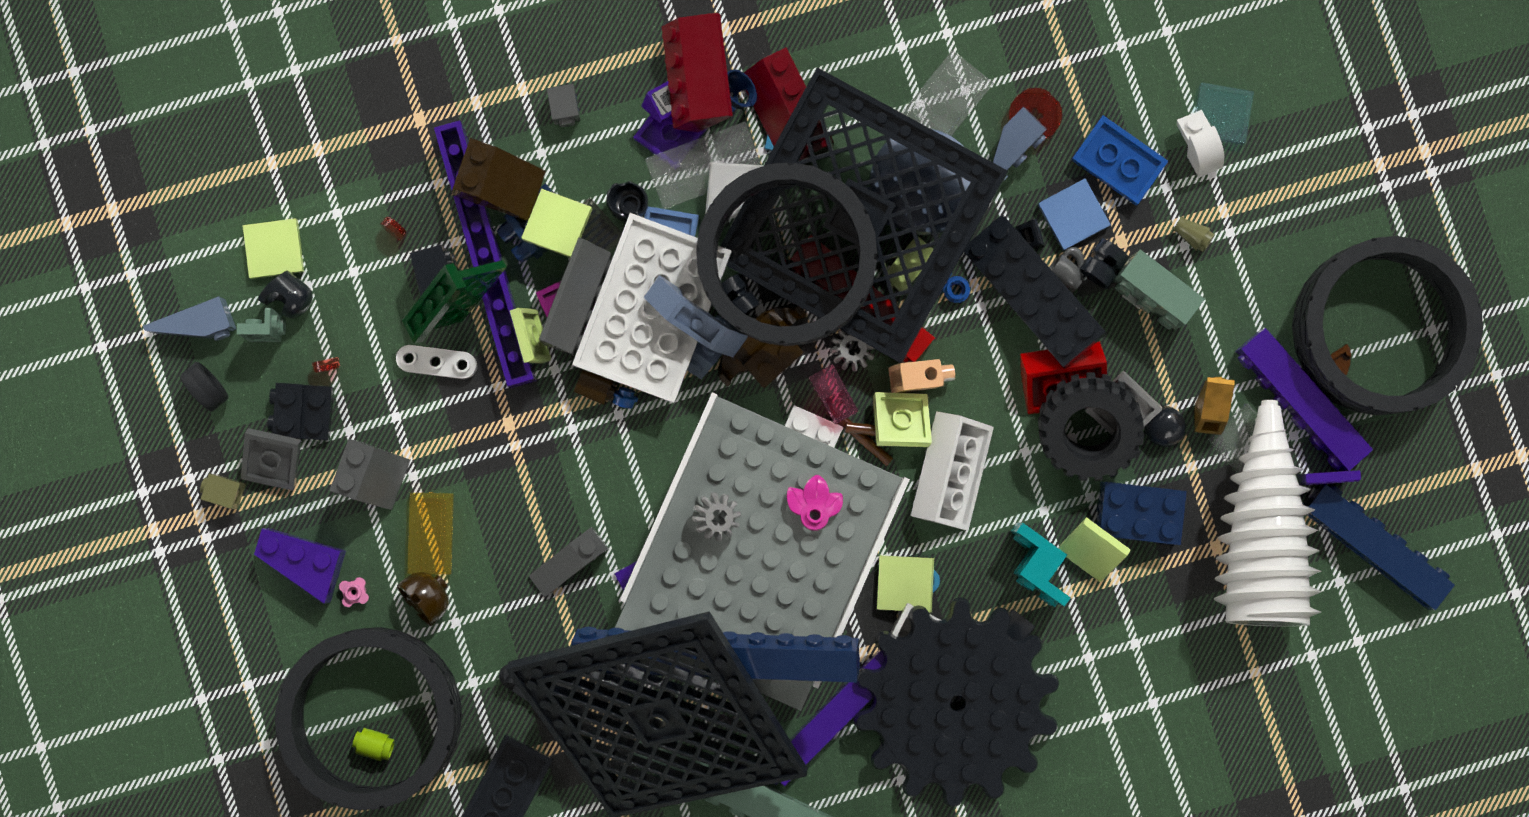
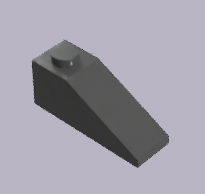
M591 527L530 574L529 577L542 595L546 597L606 552L609 547L594 527Z

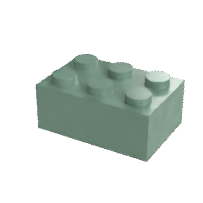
M1141 249L1130 256L1113 281L1116 284L1115 289L1120 294L1126 297L1129 294L1138 300L1136 305L1146 313L1150 311L1159 317L1157 321L1169 330L1171 328L1176 330L1186 325L1205 300V298Z

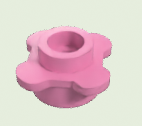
M359 577L355 581H342L340 583L339 589L343 593L342 603L344 606L351 607L354 603L360 602L365 604L368 601L369 596L366 594L365 588L366 581L363 578ZM352 590H356L355 595L351 593Z

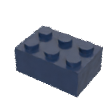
M1100 482L1096 525L1114 538L1181 545L1187 491Z

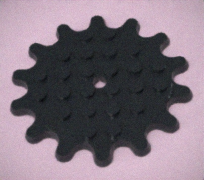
M957 597L951 602L950 612L942 620L933 619L925 607L920 605L914 606L909 611L911 631L907 636L897 637L889 631H881L876 635L875 645L884 655L882 666L873 670L867 668L859 670L856 684L860 688L871 692L873 703L870 708L860 711L855 715L854 725L860 731H875L881 738L879 748L871 755V764L878 770H884L893 764L903 766L906 777L902 788L909 797L918 796L926 785L935 783L942 788L943 801L949 807L959 806L963 802L965 789L972 784L981 786L989 798H1000L1005 790L1002 781L1003 772L1009 767H1016L1024 773H1033L1038 767V760L1029 749L1030 740L1036 735L1051 736L1058 729L1055 718L1041 711L1040 701L1044 696L1058 690L1059 680L1051 673L1038 674L1032 666V661L1042 650L1043 643L1035 635H1029L1019 641L1011 639L1007 632L1011 615L1005 608H997L987 620L977 621L971 615L969 601L963 597ZM959 695L964 698L965 704L956 711L950 707V701L954 696Z

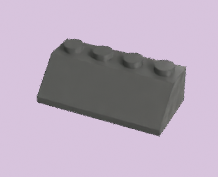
M578 237L539 338L544 345L575 356L585 327L592 314L595 301L602 288V283L610 267L613 257L611 252Z

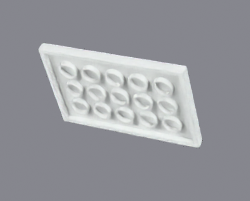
M629 214L573 361V366L675 403L698 341L668 322L644 299V295L660 275L680 288L682 296L709 313L712 303L706 296L697 268L696 248L698 238L635 214ZM718 246L717 266L721 281L732 251Z

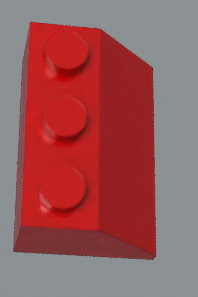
M1100 341L1066 369L1063 368L1048 349L1020 354L1021 378L1028 414L1040 413L1042 403L1046 402V395L1050 390L1056 391L1057 384L1062 380L1066 383L1071 382V376L1079 374V378L1087 377L1086 372H1095L1096 378H1101L1102 374L1107 375V360Z

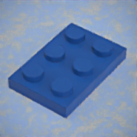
M1104 115L1071 159L1136 206L1168 163V160Z

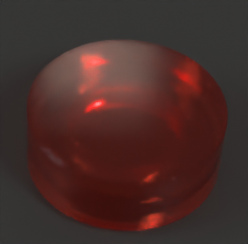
M386 216L380 223L390 235L399 241L407 234V231L389 216Z
M338 357L312 362L315 373L336 369L340 366Z

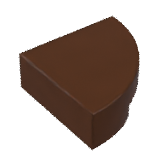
M1345 344L1330 355L1341 372L1347 375L1351 363V350L1348 344Z

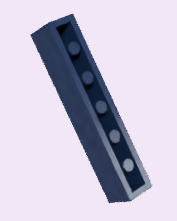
M1332 484L1318 485L1304 503V506L1315 509V511L1306 514V516L1424 608L1436 610L1455 586V584L1448 580L1450 575L1439 567L1434 569L1427 563L1429 559L1419 551L1415 550L1412 552L1406 547L1407 542L1397 534L1391 535L1385 531L1386 526L1375 517L1371 519L1363 513L1364 508L1352 500L1348 502L1342 497L1343 492Z

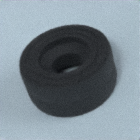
M199 362L192 364L189 369L180 375L182 383L190 394L210 412L217 409L229 398L222 384Z

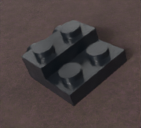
M276 383L275 388H271L269 395L270 404L274 405V414L268 417V431H272L273 434L296 439L330 441L334 387Z

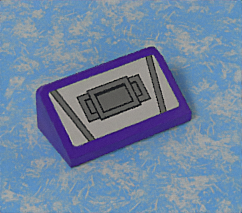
M668 81L649 91L641 106L659 123L672 117Z

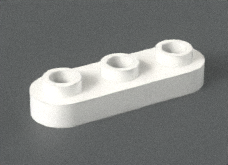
M406 345L400 348L396 355V362L399 368L410 373L468 379L477 370L476 359L467 352ZM410 353L413 354L414 360L411 363H406L405 356ZM434 357H439L441 361L437 367H434L431 363ZM462 360L467 362V367L464 370L458 368V363Z

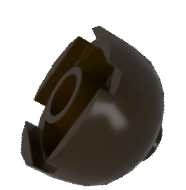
M417 572L406 577L397 585V590L410 607L411 605L418 612L417 615L427 625L432 626L446 613L449 606V597L445 590L448 588V585L439 575L434 578L429 573Z

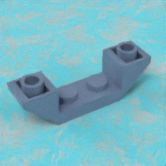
M660 275L644 295V299L668 322L712 351L734 357L748 338V335L741 333L727 320L722 323L682 296L680 288Z

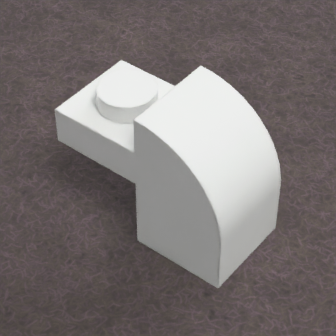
M1200 110L1178 119L1177 127L1188 145L1187 157L1197 176L1200 178L1223 168L1224 150L1215 126H1210L1203 111Z

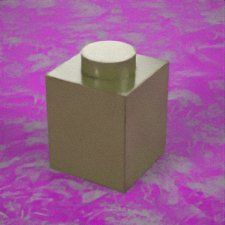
M209 473L208 478L205 477L200 486L201 500L229 509H238L246 484Z

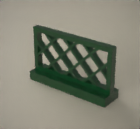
M501 260L461 271L457 270L454 263L444 265L402 320L413 343L424 341L433 329L463 322L506 269L507 266L504 261Z

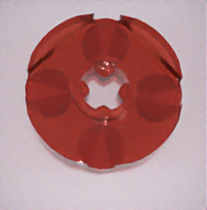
M1029 88L1024 90L1011 103L1008 110V122L1023 107L1030 113L1035 108L1039 114H1042V118H1039L1038 121L1047 129L1043 133L1046 136L1044 140L1052 137L1062 121L1060 103L1045 89Z

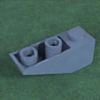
M1025 107L1003 127L993 163L1006 170L1012 165L1017 168L1027 158L1024 152L1031 145L1036 149L1046 138L1043 133L1047 129Z

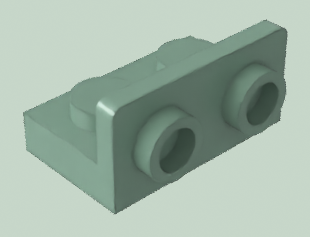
M265 308L264 323L260 319H246V323H237V335L249 342H281L282 335L286 333L285 319H282V315L272 308Z

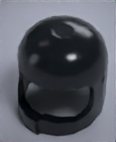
M287 270L265 286L258 297V301L266 305L274 301L283 302L285 305L281 314L293 319L307 311L312 303L313 293L304 282Z

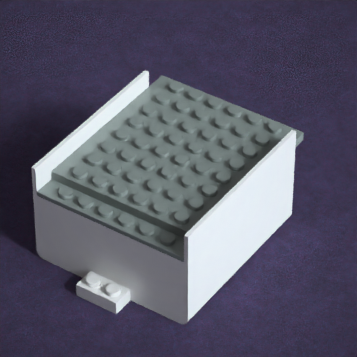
M712 392L621 596L620 601L626 604L615 628L632 631L710 611L722 632L731 631L737 634L760 632L765 635L789 633L794 636L818 634L822 637L842 635L910 479L901 478L834 448L843 427L794 405L786 425L783 426L722 399ZM815 475L821 476L826 481L829 493H841L843 495V505L840 512L830 517L827 525L818 531L805 528L800 516L793 513L787 503L788 488L793 487L804 490L806 483ZM712 492H716L719 498L722 494H727L729 496L728 502L732 500L737 502V506L732 511L741 512L740 517L733 518V521L737 522L739 527L734 528L730 526L729 529L733 535L728 537L723 533L721 541H717L714 535L710 540L704 538L705 531L701 533L696 531V527L701 522L692 521L693 516L700 515V512L693 509L694 506L703 507L704 505L700 498L705 496L710 501ZM714 511L713 521L719 522L720 519L718 516L720 513ZM810 513L811 519L818 520L820 518L819 513ZM752 679L760 693L800 711L812 685L815 688H819L821 681Z

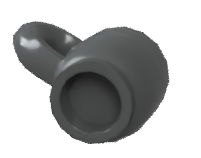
M1077 247L1067 248L1049 266L1071 293L1079 287L1085 278L1080 271V267L1084 263V256ZM1067 256H1072L1076 260L1077 266Z

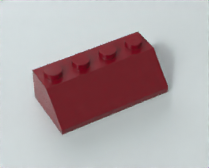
M720 13L680 17L662 26L673 129L700 132L732 117Z
M787 47L761 59L744 72L755 85L757 98L753 107L773 146H775L806 88ZM819 122L812 137L824 134L821 122ZM830 137L832 146H834V141L832 137ZM826 139L812 142L815 156L828 151ZM806 146L799 161L811 158L808 146Z

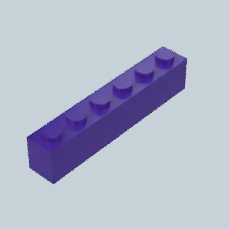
M1266 328L1259 330L1236 350L1239 355V362L1246 369L1249 370L1251 368L1257 375L1255 379L1259 385L1265 390L1269 389L1275 395L1273 399L1278 401V406L1290 412L1293 416L1291 418L1292 422L1300 430L1304 429L1311 436L1309 438L1311 444L1319 451L1322 449L1326 453L1328 463L1335 470H1341V472L1350 471L1373 450Z

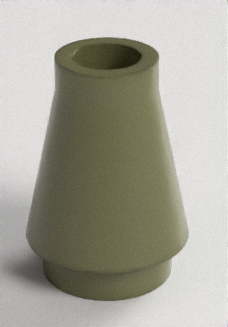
M1184 217L1179 219L1173 229L1196 251L1199 249L1204 252L1215 236L1210 231L1211 228L1187 220Z

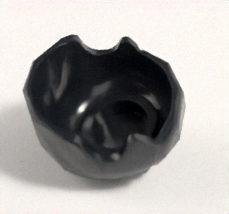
M631 181L622 184L614 183L607 192L606 203L615 218L627 222L630 213L643 217L648 209V196L643 187Z
M1162 404V411L1144 426V431L1151 442L1165 448L1175 446L1183 439L1186 433V423L1178 410Z

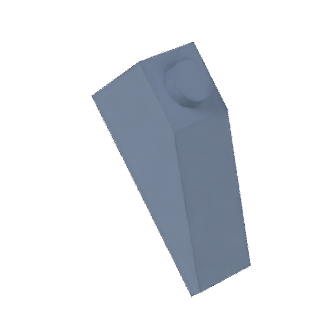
M216 297L143 326L144 330L150 333L214 338L215 341L229 337L230 331L236 330L227 302L221 297Z

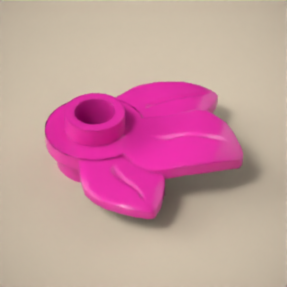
M815 475L806 483L804 490L789 487L787 503L790 510L800 516L805 528L818 531L827 525L830 517L840 512L843 505V495L841 493H829L826 481L821 476ZM817 512L820 518L813 520L810 517V513Z

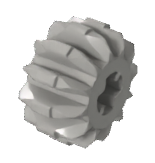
M840 329L838 334L842 340L835 337L831 340L832 343L839 346L830 349V353L840 354L833 360L836 364L843 359L845 361L842 365L843 370H846L848 364L852 363L853 372L857 371V362L863 368H866L868 365L863 357L873 360L874 355L866 351L875 348L868 344L866 345V343L850 334L847 336ZM852 342L857 343V349L860 350L859 354L855 352L853 356L849 355V349L846 347L847 343L849 345Z
M716 492L711 493L710 501L705 496H702L700 499L704 506L695 505L693 508L700 512V515L692 517V521L701 522L696 527V531L699 533L705 531L704 538L708 540L714 535L717 541H721L723 533L731 537L733 534L729 529L730 526L734 528L739 527V524L733 521V518L741 516V512L732 511L737 506V502L734 500L728 502L729 496L727 494H722L719 498ZM714 511L720 513L718 516L720 519L719 522L713 521Z

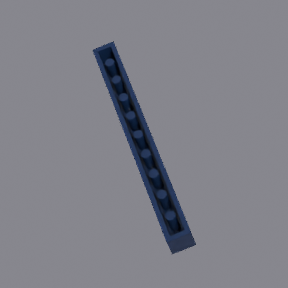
M584 627L577 629L571 641V646L630 630L622 628L600 630L594 627ZM731 631L723 632L752 679L857 683L860 670L859 638H851L847 635L822 637L818 634L794 636L789 633L765 635L760 632L751 634H737ZM682 652V655L693 659H696L697 657L686 652ZM659 658L656 659V661H659L661 663L667 665L671 664V662ZM634 664L631 665V667L642 670L644 672L646 670L645 668L636 666ZM676 665L675 667L686 672L690 671V669L684 668L679 665ZM608 670L606 671V673L608 674H617ZM653 671L650 672L653 675H661ZM695 672V675H698L700 677H709L707 675Z

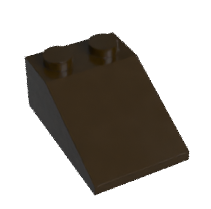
M470 138L451 195L528 221L546 171L496 146Z

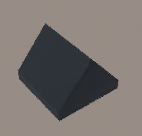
M1032 219L1015 226V229L1033 249L1045 246L1037 219Z

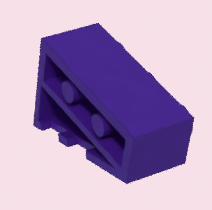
M262 528L254 555L325 604L331 603L346 551L270 528Z

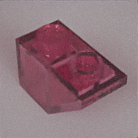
M833 364L808 378L834 424L859 412Z

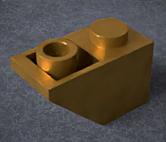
M1207 377L1195 403V432L1222 435L1229 419L1235 380H1227L1222 377Z

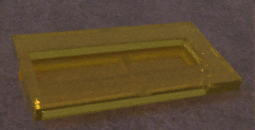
M434 492L410 493L407 574L426 572L430 575L451 574L454 494Z

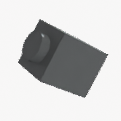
M574 84L547 88L551 116L555 125L559 124L560 127H569L575 125V121L581 120Z

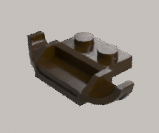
M784 305L768 311L765 310L755 320L781 327L791 326L797 320L803 319L807 315L798 305ZM748 336L734 357L724 354L721 356L718 377L728 387L732 379L740 371L745 372L748 370L756 381L765 388L804 352L798 345L781 346L769 344Z

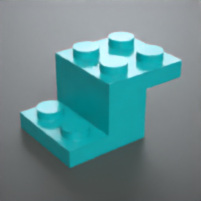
M1016 523L1010 531L1015 535L1013 540L1022 547L1030 549L1013 573L1019 577L1016 582L1027 590L1033 591L1036 589L1040 592L1038 598L1048 605L1065 607L1071 597L1051 584L1049 580L1067 554L1024 523Z

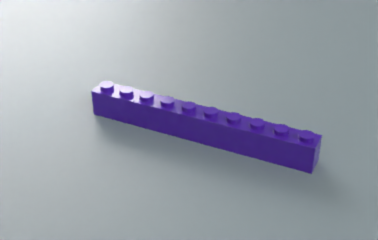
M460 120L434 127L451 190L453 189L468 145L466 131ZM453 196L473 267L501 261L502 257L488 208ZM504 270L482 299L507 386L514 388L537 380L532 363H524L510 314V310L516 309L506 271Z

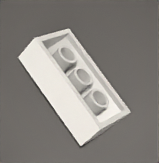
M936 411L931 431L932 443L926 450L913 502L912 517L962 530H969L994 427L963 416Z

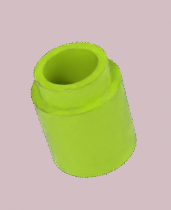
M363 728L362 732L357 731L352 747L356 748L355 753L378 761H382V759L388 761L392 754L395 740L389 738L387 734Z

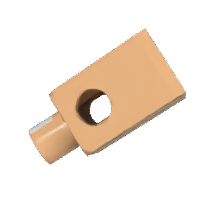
M940 359L900 363L888 368L891 393L935 389L942 387L943 381L955 380L953 364L941 365Z

